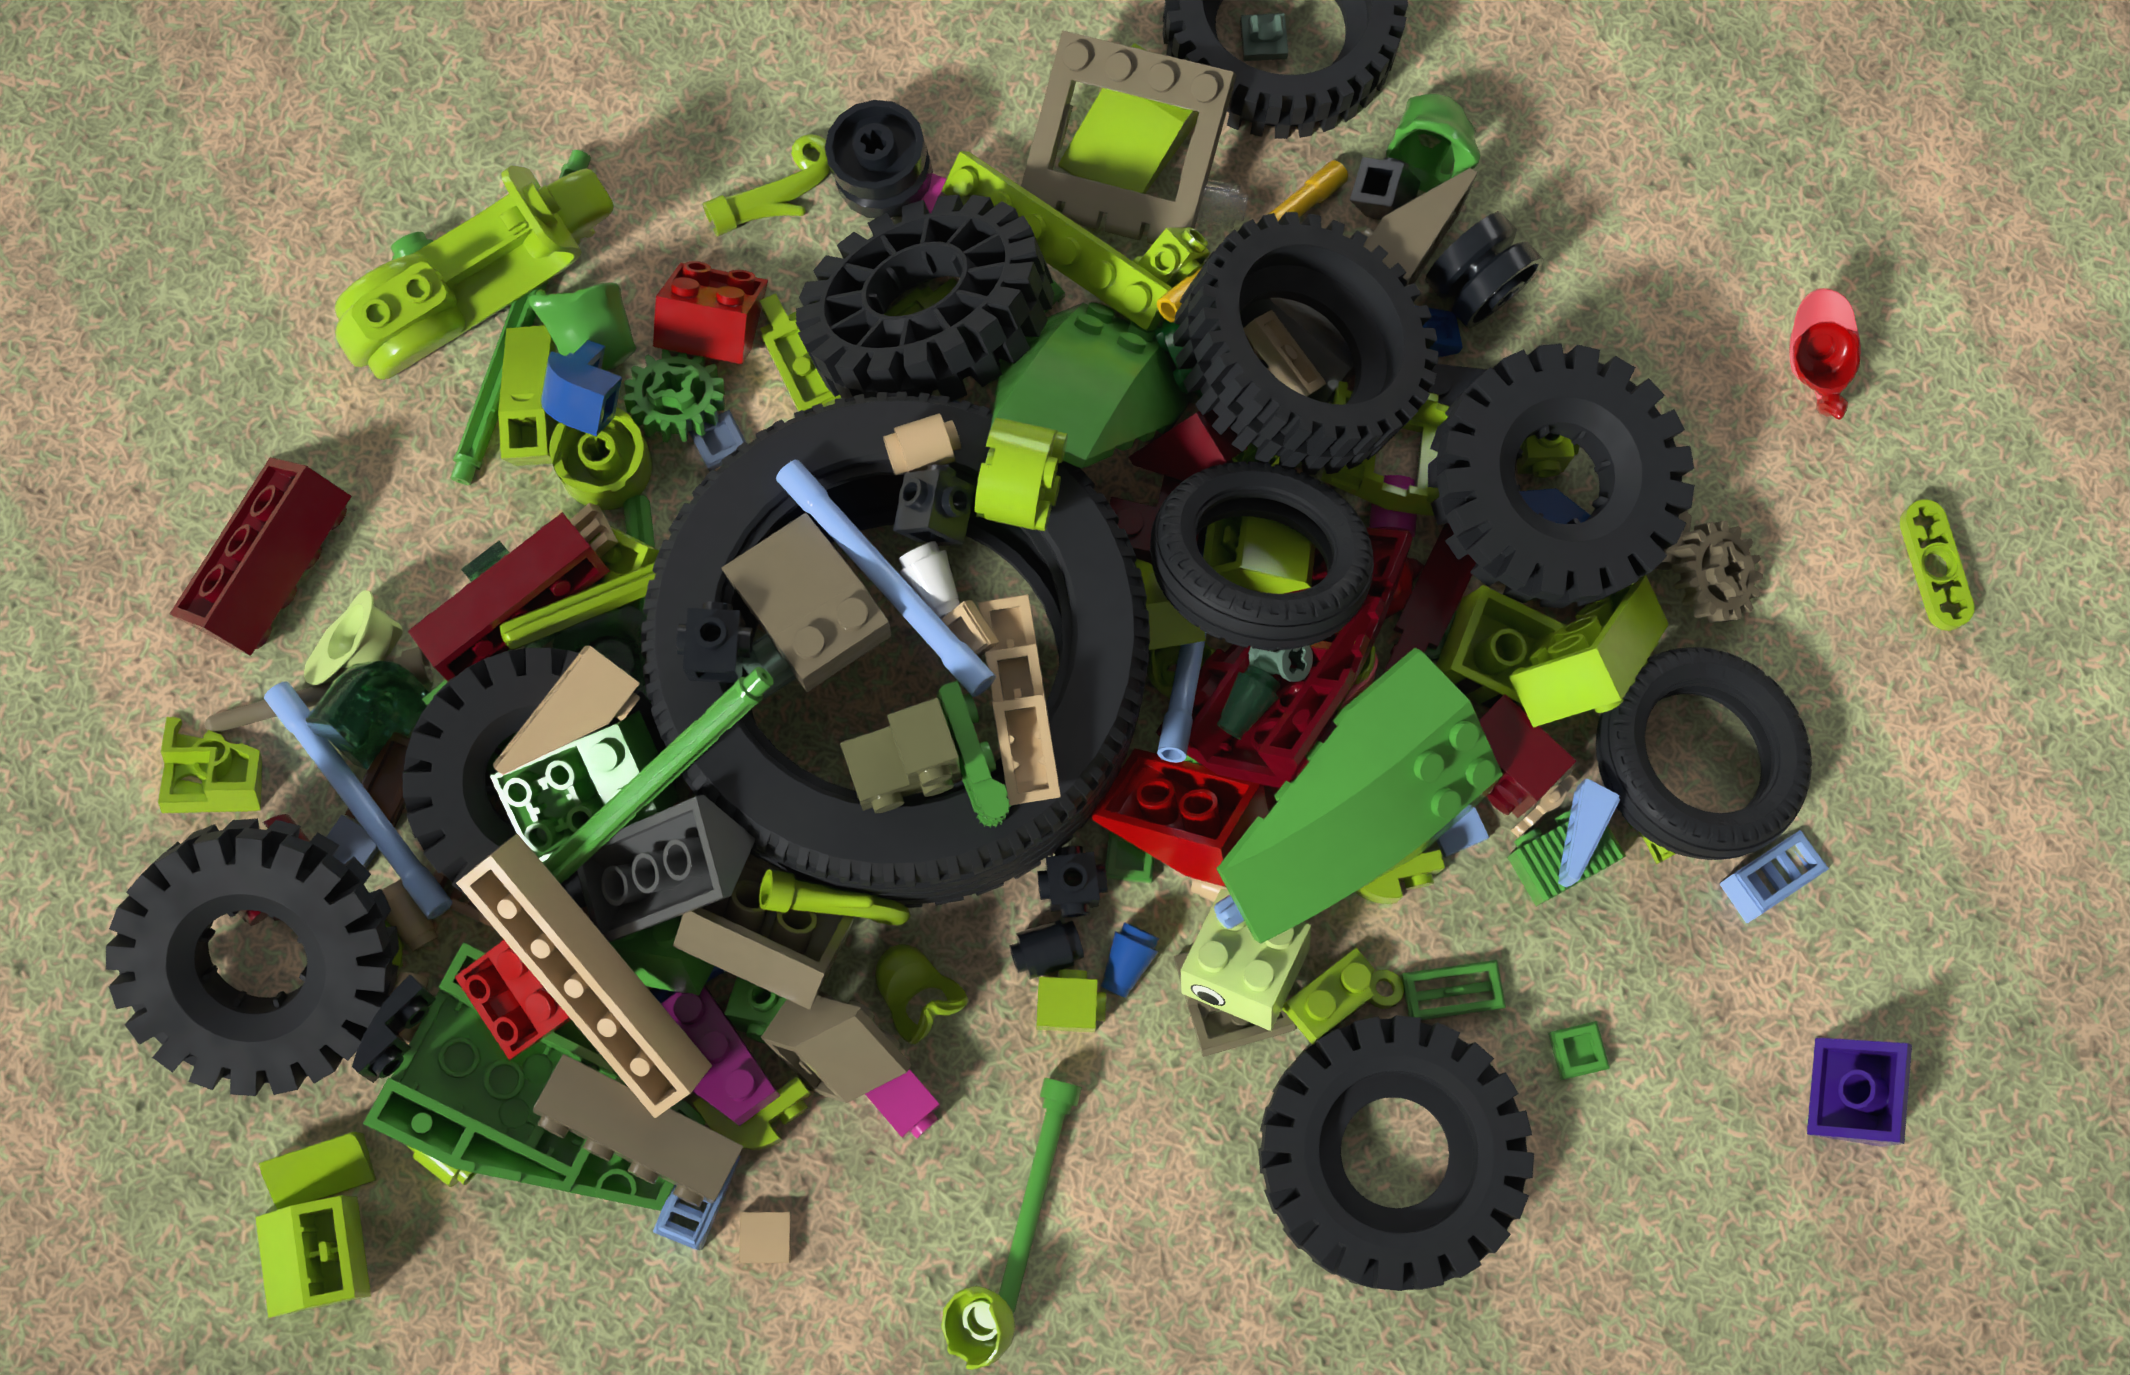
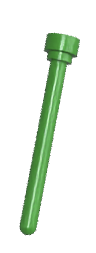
M1045 1077L1039 1097L1044 1098L1042 1108H1045L1046 1112L999 1295L1007 1302L1013 1313L1016 1309L1065 1114H1071L1072 1106H1078L1082 1090L1080 1086Z

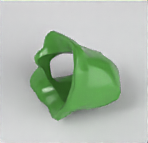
M1424 94L1408 99L1406 109L1386 150V158L1399 159L1409 165L1408 168L1421 182L1419 190L1423 192L1430 191L1469 168H1475L1479 163L1481 155L1475 141L1476 129L1468 120L1463 108L1451 97L1439 94ZM1418 135L1435 136L1441 142L1433 148H1429L1420 143Z
M599 283L574 293L548 294L545 290H539L536 292V295H530L528 299L530 306L547 328L561 355L567 356L569 353H575L587 340L605 346L601 369L608 371L616 369L623 364L637 349L623 305L621 288L617 283Z

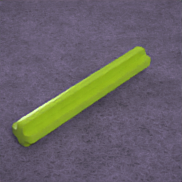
M654 563L503 622L500 625L503 641L510 650H515L646 597L649 580H654L655 573L652 570Z

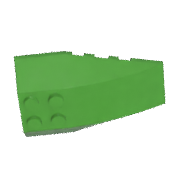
M1094 302L1089 304L1081 303L1047 317L1048 321L1039 337L1025 336L1030 349L1015 364L999 358V368L1002 375L998 377L999 380L995 389L996 399L993 405L991 427L997 417L1067 433L1068 439L1063 461L1083 469L1111 457L1115 448L1122 451L1132 448L1136 438L1146 442L1153 439L1156 431L1164 434L1171 430L1188 407L1192 396L1190 393L1184 394L1177 385L1173 376V370L1177 366L1170 353L1164 352L1155 336V330L1146 331L1133 321L1129 323L1115 317L1114 311L1105 305Z
M1417 648L1411 650L1341 710L1333 720L1337 727L1324 743L1317 741L1305 756L1309 763L1293 783L1285 781L1274 795L1277 803L1264 819L1259 816L1255 819L1217 867L1219 875L1254 940L1261 944L1310 919L1364 886L1418 857L1480 803L1502 777L1501 769L1471 701L1421 650Z
M463 942L439 985V991L435 996L436 1000L429 1007L428 1014L422 1020L409 1044L411 1049L403 1055L404 1060L402 1064L393 1072L391 1078L388 1077L363 1124L454 1169L661 1211L674 1184L658 1177L655 1184L649 1183L628 1172L631 1162L613 1154L610 1161L604 1160L582 1148L586 1139L570 1131L567 1132L565 1138H561L537 1125L541 1116L533 1113V1108L563 1054L625 1086L627 1085L572 1020L509 1060L455 979L456 975L485 954ZM684 1099L670 1107V1109L703 1126L706 1123L701 1114Z

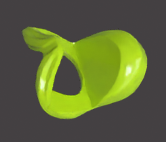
M899 944L890 947L878 961L875 971L877 987L892 1013L897 1032L909 1044H917L928 1035L935 1016H948L957 1013L968 1004V996L964 989L956 981L940 974L926 956L913 946ZM930 988L943 991L948 1001L932 1000L926 1004L921 1011L918 1024H915L906 1013V1006L917 993Z

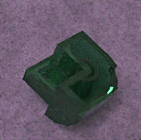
M373 660L356 663L332 682L306 717V723L314 734L327 738L354 765L367 770L394 731L406 736L409 735L417 724L422 712L427 707V704L422 699L430 692L409 670L398 663Z

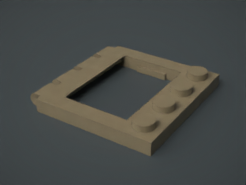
M1062 30L1021 187L1057 211H1060L1062 202L1065 203L1063 215L1081 226L1098 229L1105 213L1108 214L1105 222V232L1140 241L1145 225L1148 224L1150 228L1147 235V243L1150 244L1157 240L1165 228L1191 227L1195 229L1237 75L1232 71ZM1076 81L1199 112L1182 169L1181 181L1175 202L1053 170L1057 152L1062 150L1073 108L1070 103Z

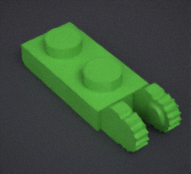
M957 680L940 686L936 698L939 699L959 757L961 777L974 813L978 814L976 818H979V823H983L984 827L989 826L991 828L995 826L996 828L998 824H1002V820H1005L1006 814L1009 813L1008 809L1011 807L1009 805L1010 799H1007L1008 793L1005 785L991 777L990 772L996 770L992 750L987 741L979 742L973 725L979 722L975 702L970 693L962 694Z

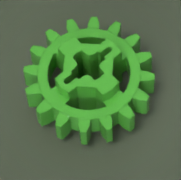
M662 349V359L655 360L648 354L645 356V368L633 365L631 368L633 379L624 381L626 393L624 402L626 412L630 413L637 426H644L645 436L651 437L659 431L662 434L663 442L668 443L672 434H678L682 442H687L688 432L694 430L695 433L703 436L705 435V422L713 425L718 423L717 411L725 409V389L723 378H718V370L715 364L705 367V359L702 356H695L691 360L688 359L686 353L679 352L677 357H671L668 350Z

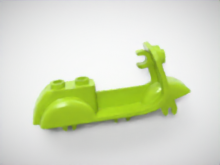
M511 165L501 173L502 181L509 194L415 253L382 264L357 279L335 302V313L339 319L335 335L338 344L349 361L356 367L368 365L378 379H390L564 271L580 257L582 253L578 246L581 242L580 240L584 237H592L596 233L593 227L609 217L613 211V201L597 175L591 169L585 168L541 187L530 169Z

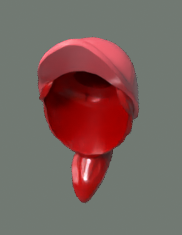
M1820 288L1809 293L1798 307L1789 342L1790 364L1792 372L1797 379L1815 391L1818 413L1825 416H1833L1840 420L1848 409V401L1840 394L1851 383L1860 367V337L1853 308L1846 297L1832 289Z

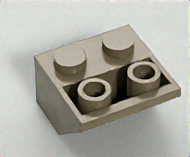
M822 991L819 992L810 1010L786 999L761 1036L767 1045L814 1093L845 1103L907 1073L912 1065L899 1051L900 1042L890 1033L880 1029L872 1021L875 1015L869 1008L855 1000H849L847 1004L839 1002Z

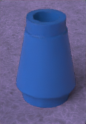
M1124 922L1120 933L1117 931L1114 933L1101 987L1127 998L1130 990L1134 988L1159 951L1155 947L1160 938Z

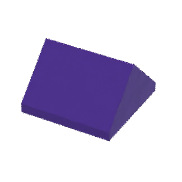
M1815 1038L1807 1134L1880 1147L1904 1144L1912 1045L1898 1042Z

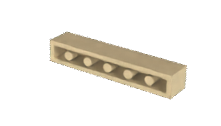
M518 833L456 882L654 1118L661 1115L694 1090L712 1067L711 1063Z

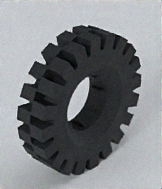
M949 195L937 198L931 214L924 200L902 206V222L898 224L893 223L888 213L868 222L867 224L873 234L868 240L855 232L851 233L837 244L843 258L826 255L813 270L818 281L805 283L799 296L803 307L796 308V325L800 330L798 335L825 386L835 397L840 394L841 398L846 399L864 394V398L877 397L878 392H907V396L919 397L920 393L932 395L933 390L938 389L941 396L950 397V402L967 396L963 382L964 378L971 375L981 387H984L1002 375L995 360L996 357L1015 364L1030 349L1025 336H1040L1048 321L1044 310L1052 309L1054 291L1051 286L1053 280L1033 230L1024 216L1019 217L1015 208L1002 201L994 207L990 197L972 195L966 204L963 205L959 195ZM944 276L960 278L948 295L927 309L904 316L884 315L888 306L895 298L920 283Z
M1562 343L1539 345L1529 355L1523 349L1503 358L1493 368L1490 367L1455 399L1445 412L1448 416L1447 420L1437 427L1430 448L1438 451V454L1428 464V487L1439 489V497L1430 504L1437 526L1449 523L1454 533L1445 542L1458 560L1469 554L1476 562L1470 571L1472 575L1488 587L1497 581L1505 584L1503 595L1521 603H1526L1533 598H1539L1540 607L1564 608L1573 602H1577L1578 606L1600 601L1639 581V578L1652 572L1667 557L1664 550L1678 542L1687 524L1678 518L1679 515L1692 508L1695 485L1682 482V476L1694 469L1691 446L1676 447L1673 438L1685 431L1675 409L1661 415L1655 404L1665 396L1662 391L1649 378L1638 386L1632 383L1630 378L1636 367L1617 356L1613 357L1606 364L1599 363V349L1577 345L1566 354L1563 353ZM1547 434L1560 435L1572 440L1571 443L1574 445L1578 444L1589 455L1595 465L1594 471L1597 472L1599 478V497L1592 502L1591 505L1595 509L1585 522L1580 523L1578 518H1575L1566 524L1555 523L1543 518L1544 515L1542 513L1537 514L1525 502L1519 492L1521 489L1520 485H1517L1515 479V461L1524 452L1520 449V446L1526 438L1536 435L1538 439H1542Z
M545 647L522 648L486 657L465 668L453 679H450L433 696V699L422 712L412 732L405 754L403 798L405 799L407 809L406 816L414 838L418 839L426 858L437 872H442L452 881V886L462 891L456 882L517 834L510 818L507 820L502 818L493 808L487 796V792L494 791L493 785L485 786L486 769L493 752L498 755L503 752L498 748L499 744L521 729L579 653ZM636 688L634 693L640 699L629 714L640 711L660 754L666 748V745L661 739L652 715V704L644 693ZM675 779L672 783H673L674 788H675V790H676V779ZM576 870L561 885L577 905L582 908L586 906Z
M258 818L232 820L223 830L219 831L216 824L193 832L181 844L176 842L139 876L126 892L129 896L117 907L109 929L117 932V935L106 945V970L119 971V976L109 985V989L116 1009L132 1006L135 1011L132 1017L125 1023V1026L137 1043L140 1045L155 1037L162 1044L152 1057L172 1073L182 1061L189 1063L194 1068L188 1082L213 1090L221 1078L231 1079L230 1094L256 1096L264 1083H270L273 1095L298 1090L307 1076H309L313 1083H316L335 1072L343 1058L348 1061L355 1054L372 1019L394 989L399 966L392 964V960L399 951L397 926L386 927L385 919L391 912V908L382 889L368 892L364 883L371 873L354 856L345 864L334 857L335 852L340 846L339 844L318 832L310 842L299 838L301 826L275 820L267 830L259 829ZM240 910L260 911L267 913L269 917L273 918L275 916L282 920L296 933L298 943H302L305 949L307 966L299 977L304 981V984L288 994L281 991L276 997L252 996L243 990L239 991L232 987L217 972L218 968L216 965H213L209 954L208 942L216 932L211 928L214 920L225 914L234 917Z

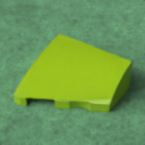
M166 717L161 746L164 769L158 799L162 813L261 811L262 756L260 750L243 743H229L225 741L222 735L210 730L205 733L203 738L179 734L178 732L183 724L182 720L177 717ZM187 776H195L199 778L202 783L186 781L181 779Z

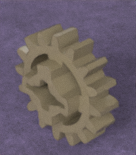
M1727 521L1694 526V531L1686 532L1682 535L1686 545L1675 547L1674 550L1681 558L1679 564L1672 565V570L1680 573L1681 580L1674 584L1675 589L1685 590L1686 595L1683 598L1682 604L1684 606L1695 605L1694 617H1707L1708 623L1741 619L1742 613L1753 610L1750 599L1760 597L1761 594L1758 588L1754 586L1755 581L1763 579V574L1755 571L1754 566L1761 558L1760 555L1750 554L1749 549L1753 541L1751 538L1740 539L1742 528L1739 526L1729 528Z

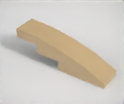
M1029 594L978 602L979 612L999 641L998 644L985 652L987 667L996 675L994 682L991 684L1006 789L1008 799H1010L1009 805L1059 798L1061 794Z

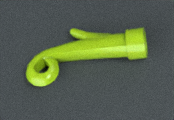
M807 134L794 142L791 154L794 162L802 171L728 197L720 195L704 202L703 209L709 223L713 220L715 225L713 230L718 237L735 230L737 225L751 220L772 216L805 215L806 210L803 206L787 204V202L817 186L828 175L830 167L825 152L826 139L819 135ZM809 148L816 149L820 155L817 162L807 159L803 155L804 151Z
M768 869L764 874L760 887L759 903L763 910L786 913L789 909L846 915L867 918L873 922L886 925H902L911 916L909 909L901 902L860 891L798 879L790 872Z

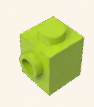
M1073 969L1059 970L1058 977H1039L1036 1030L1095 1032L1096 1021L1105 1022L1106 992H1097L1098 979H1087V971Z

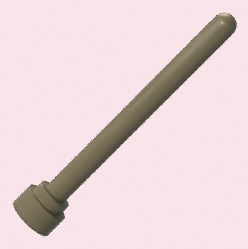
M419 647L402 651L401 657L394 659V664L296 691V693L307 707H312L396 682H400L402 685L410 684L412 687H417L433 682V675L429 660ZM424 666L430 667V669L426 671ZM263 700L211 715L206 719L205 727L207 730L220 733L277 717V715L268 703Z

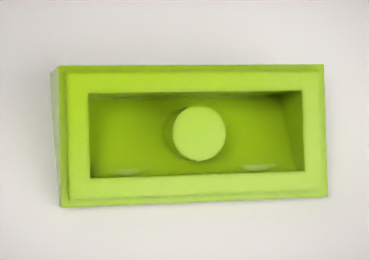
M351 1132L259 1163L261 1175L277 1210L296 1204L316 1201L376 1181L364 1133Z

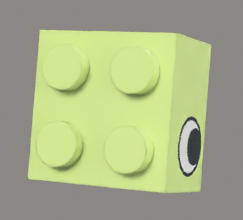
M1221 888L1180 970L1182 994L1272 1031L1310 950L1311 924L1302 922L1260 944L1254 940L1245 921L1232 929H1227L1219 922L1214 906L1217 902L1230 895L1229 891Z

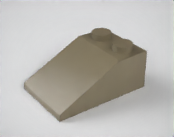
M1469 168L1385 215L1375 231L1367 227L1363 232L1368 237L1363 247L1373 252L1380 245L1388 252V255L1382 262L1390 269L1399 263L1407 272L1400 279L1403 286L1406 287L1415 283L1461 212L1478 172Z
M804 513L721 568L760 626L770 637L778 652L784 657L806 692L892 636L890 624L886 616L859 578L807 513Z

